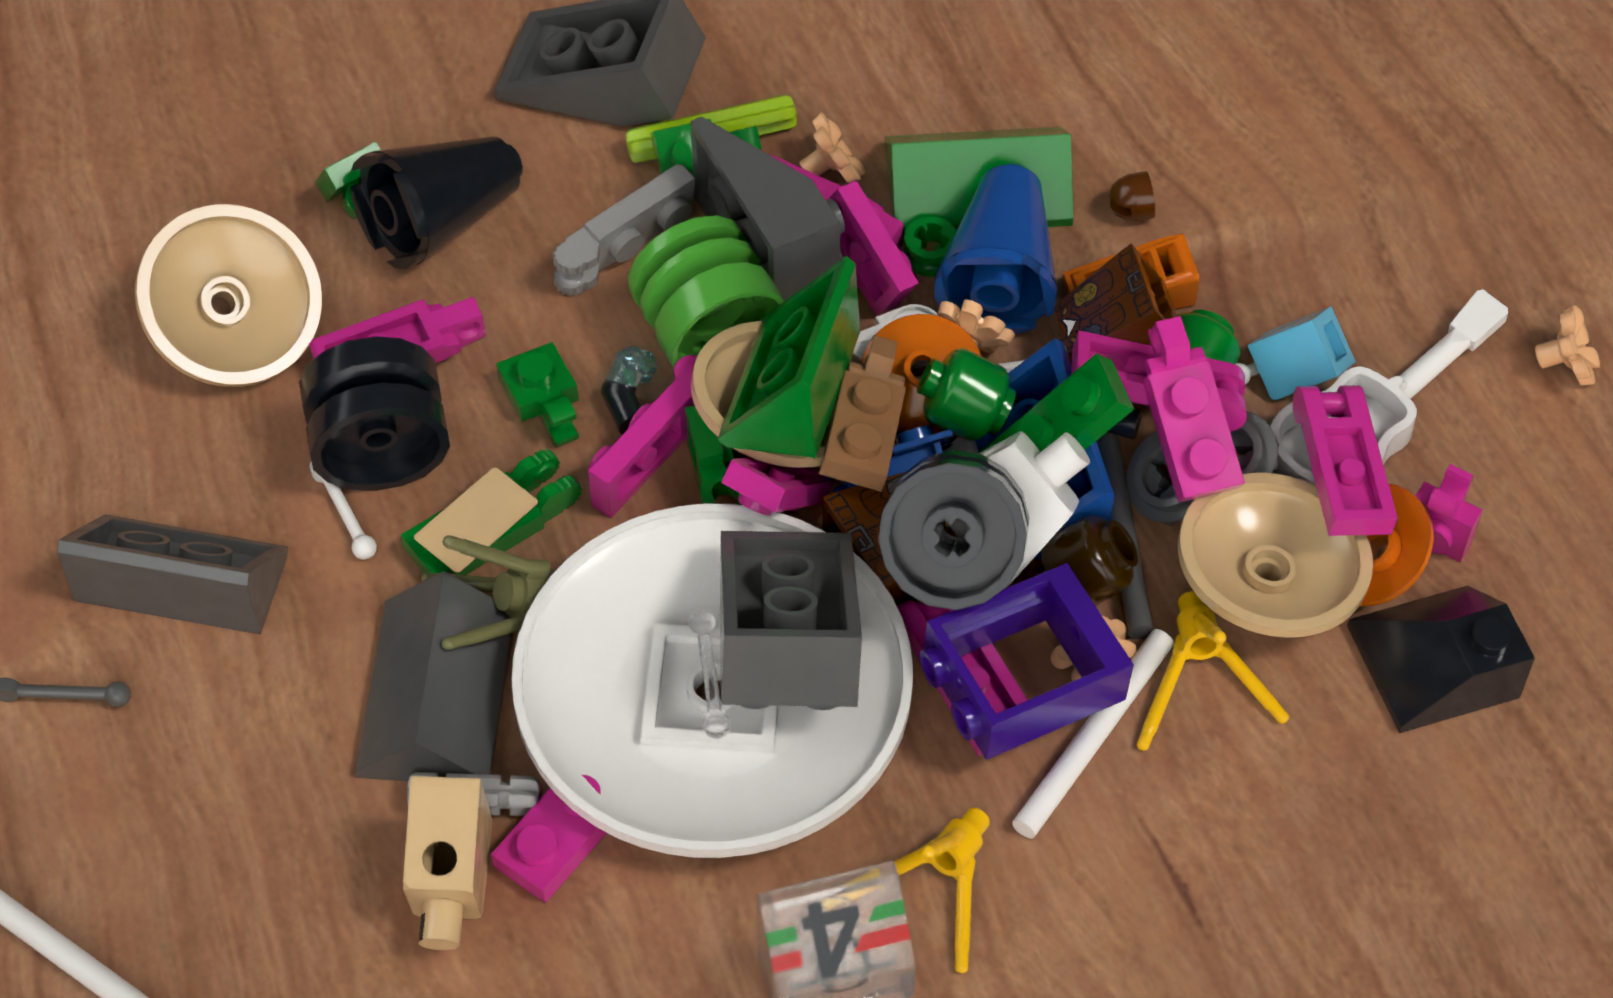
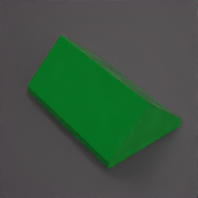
M1061 127L885 136L892 215L904 223L902 228L903 235H905L906 228L911 222L926 216L941 217L949 221L957 231L984 174L996 166L1005 164L1023 166L1039 178L1042 185L1048 227L1073 226L1071 134Z
M845 256L765 315L717 438L723 445L729 448L816 458L841 388L845 370L847 371L860 334L856 264L850 258Z

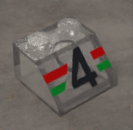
M894 860L756 894L758 959L770 998H907L914 996L916 965L899 876Z

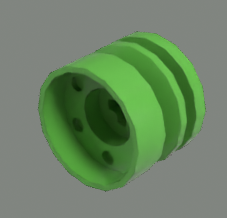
M718 215L695 217L670 227L647 244L635 258L628 273L629 292L635 303L641 308V313L645 320L655 330L656 339L673 368L682 357L698 355L704 345L718 333L739 324L763 321L766 314L785 301L771 277L760 266L759 257L749 245V241L734 220Z

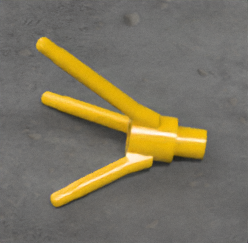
M1194 591L1182 594L1178 599L1180 613L1176 620L1179 635L1175 638L1172 656L1143 724L1136 744L1137 748L1141 751L1149 749L1183 665L1190 658L1194 660H1206L1214 656L1221 658L1280 724L1286 723L1289 719L1288 713L1228 644L1226 634L1218 627L1214 611L1205 606V603Z
M969 808L961 819H952L936 838L916 851L820 900L822 909L827 911L848 902L923 863L932 864L939 872L953 876L957 881L954 946L955 971L958 973L967 972L970 950L972 880L976 865L974 856L983 845L982 835L990 825L989 817L981 809Z

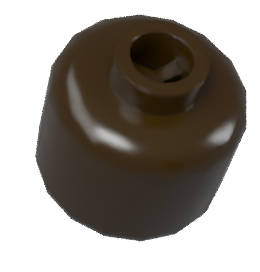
M1088 515L1058 530L1041 549L1042 565L1038 568V575L1068 563L1096 606L1125 591L1130 586L1134 577L1133 567L1137 566L1138 553L1131 536L1119 522L1115 520L1108 521L1098 515Z

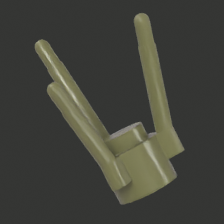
M451 535L445 536L442 542L446 548L509 568L507 572L499 573L496 578L459 574L450 575L479 591L493 592L496 607L500 611H505L509 617L513 618L446 637L441 642L443 649L452 650L520 631L535 597L555 572L553 568H550L549 561L526 559L467 539ZM424 573L421 581L423 582L438 573Z

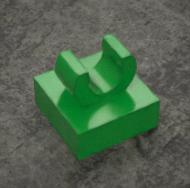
M377 142L324 168L315 181L326 202L343 194V208L353 219H356L357 216L351 199L350 186L360 183V169L351 171L352 166L361 155L381 150Z

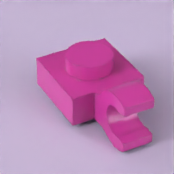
M1449 464L1439 488L1424 481L1415 496L1424 504L1432 520L1434 531L1432 553L1444 554L1461 563L1472 544L1483 510L1465 501L1474 475Z

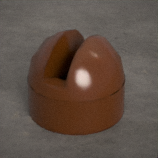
M1147 171L1127 174L1119 178L1111 186L1110 207L1117 216L1130 221H1140L1155 217L1154 193Z

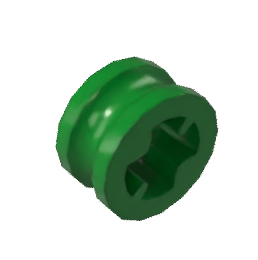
M926 216L916 219L906 228L903 252L908 257L913 272L921 276H936V272L956 233V228L949 221L941 217ZM927 242H936L940 244V247L938 245H935L934 251H925L921 249V245L924 248L927 247Z

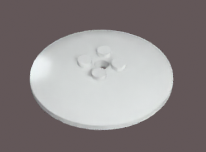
M695 504L654 511L630 519L605 531L572 554L550 576L535 597L518 634L513 656V703L520 735L535 767L554 793L574 812L595 827L638 847L670 855L693 858H724L768 851L798 841L824 828L845 814L873 787L893 759L903 737L910 712L913 690V661L910 642L902 616L892 596L879 577L854 552L862 633L858 707H836L830 710H816L808 706H768L762 709H748L740 705H721V700L714 702L706 701L695 693L696 689L704 682L712 680L721 681V531L826 533L802 520L780 512H773L770 516L757 513L744 505ZM582 775L594 778L600 786L601 793L599 794Z

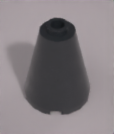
M498 137L372 151L361 155L353 163L351 171L360 169V183L350 186L351 199L357 219L372 247L377 250L385 246L395 257L387 261V263L394 268L406 270L423 262L516 192L519 188L520 177L523 172L522 161L515 148L506 144Z

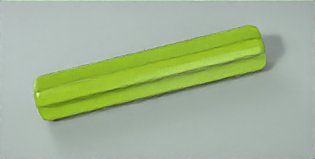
M784 94L632 128L625 133V143L631 161L633 163H641L656 159L650 135L653 131L689 124L691 120L703 117L711 119L712 123L728 132L757 126L758 134L761 136L794 128L797 124V113L791 96Z

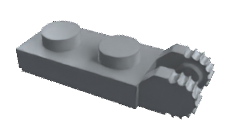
M676 164L586 222L584 227L565 238L564 243L560 242L559 246H555L553 264L556 266L554 286H557V291H561L562 295L566 294L569 297L571 295L577 297V294H583V290H590L597 285L599 271L615 261L620 263L628 261L641 250L646 241L663 230L666 231L670 227L686 221L694 208L695 178L682 164L680 166Z

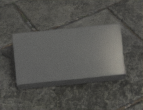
M104 514L58 540L57 553L74 601L261 635L287 560L288 546Z
M442 571L385 601L355 770L357 778L408 781L410 775L415 772L438 773V777H446L447 773L491 775L512 633L452 650L443 649L441 642L446 637L513 618L509 617L505 611H500L492 597Z

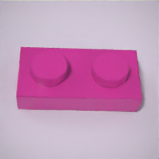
M857 180L837 188L830 198L838 205L845 223V232L840 234V251L843 258L847 256L856 264L857 285L875 315L880 316L896 308L919 282L913 274L908 257L897 248L881 222L877 206L866 197Z
M750 457L731 460L721 483L740 493L738 501L742 505L757 513L770 516L773 512L797 511L798 508L822 504L823 497L828 495L834 481L819 474V472L810 467H781L763 463Z
M582 775L600 794L601 790L598 782L588 775ZM549 788L490 855L493 866L546 903L607 833L574 812Z

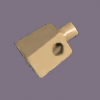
M411 776L403 891L413 915L421 917L418 944L428 949L454 950L459 948L462 918L477 919L481 918L483 914L493 818L481 779Z

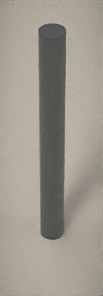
M1106 432L1096 442L1114 493L1111 520L1119 522L1127 530L1138 553L1137 566L1133 567V580L1130 586L1121 592L1128 636L1132 639H1145L1153 630V623L1119 436Z

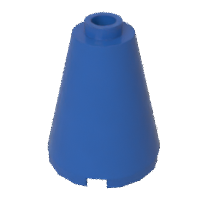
M1005 164L996 166L984 174L936 272L934 298L939 306L942 301H948L957 305L960 309L965 299L972 300L982 306V318L994 316L1002 320L1006 325L1005 328L1014 331L1015 334L1026 333L1036 328L1037 319L1046 313L1048 318L1053 314L1058 291L1041 182L1033 172L1023 166Z

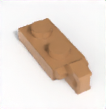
M873 335L870 351L865 358L864 365L850 361L848 370H845L841 388L836 399L819 474L882 492L888 475L906 390L903 387L905 377L891 373L898 342Z

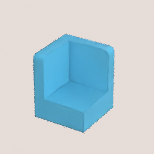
M1332 306L1269 330L1247 345L1266 390L1273 400L1294 394V390L1298 386H1315L1338 377L1356 362Z

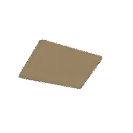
M494 467L416 533L414 539L451 570L459 573L476 558L446 548L442 542L445 536L451 535L489 547L538 504V500L502 471Z

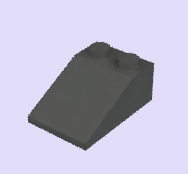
M597 0L530 12L494 93L500 101L623 127L644 123H659L664 120L673 119L706 37L683 0Z
M703 117L690 121L695 201L705 216L718 215L736 222L748 239L749 245L759 257L760 266L771 277L784 300H787L843 259L840 251V234L845 232L842 213L833 199H824L812 179Z
M721 531V705H740L748 709H762L768 706H808L816 710H830L836 707H858L862 633L851 533Z

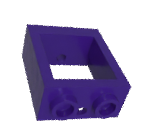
M1068 563L1003 589L983 604L953 610L928 620L924 649L919 654L920 664L928 682L934 688L941 686L950 700L952 716L958 731L964 739L968 741L974 739L986 760L1126 700L1134 664ZM1046 621L1081 675V678L996 714L960 656Z

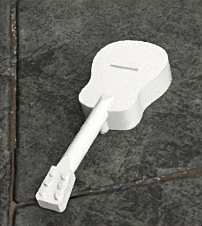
M1477 290L1450 323L1448 334L1400 376L1387 379L1369 368L1361 366L1352 367L1344 371L1330 388L1322 392H1337L1338 387L1343 385H1360L1362 387L1384 465L1386 460L1402 450L1412 437L1417 409L1411 398L1465 350L1469 348L1471 351H1474L1506 322L1508 307L1485 290ZM1292 402L1277 413L1271 424V429L1280 444L1277 457L1279 470H1275L1272 473L1298 478L1316 486L1301 424H1297L1294 419Z

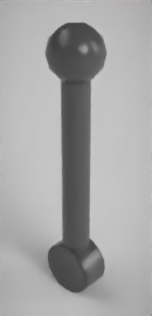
M0 678V701L14 702L18 697L106 700L111 706L121 707L127 704L131 698L129 686L120 681L112 682L107 687L20 684L11 678Z

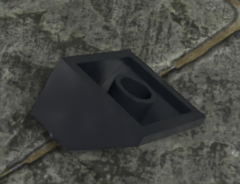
M1468 585L1351 618L1347 623L1352 638L1399 733L1519 699L1535 660L1508 605Z

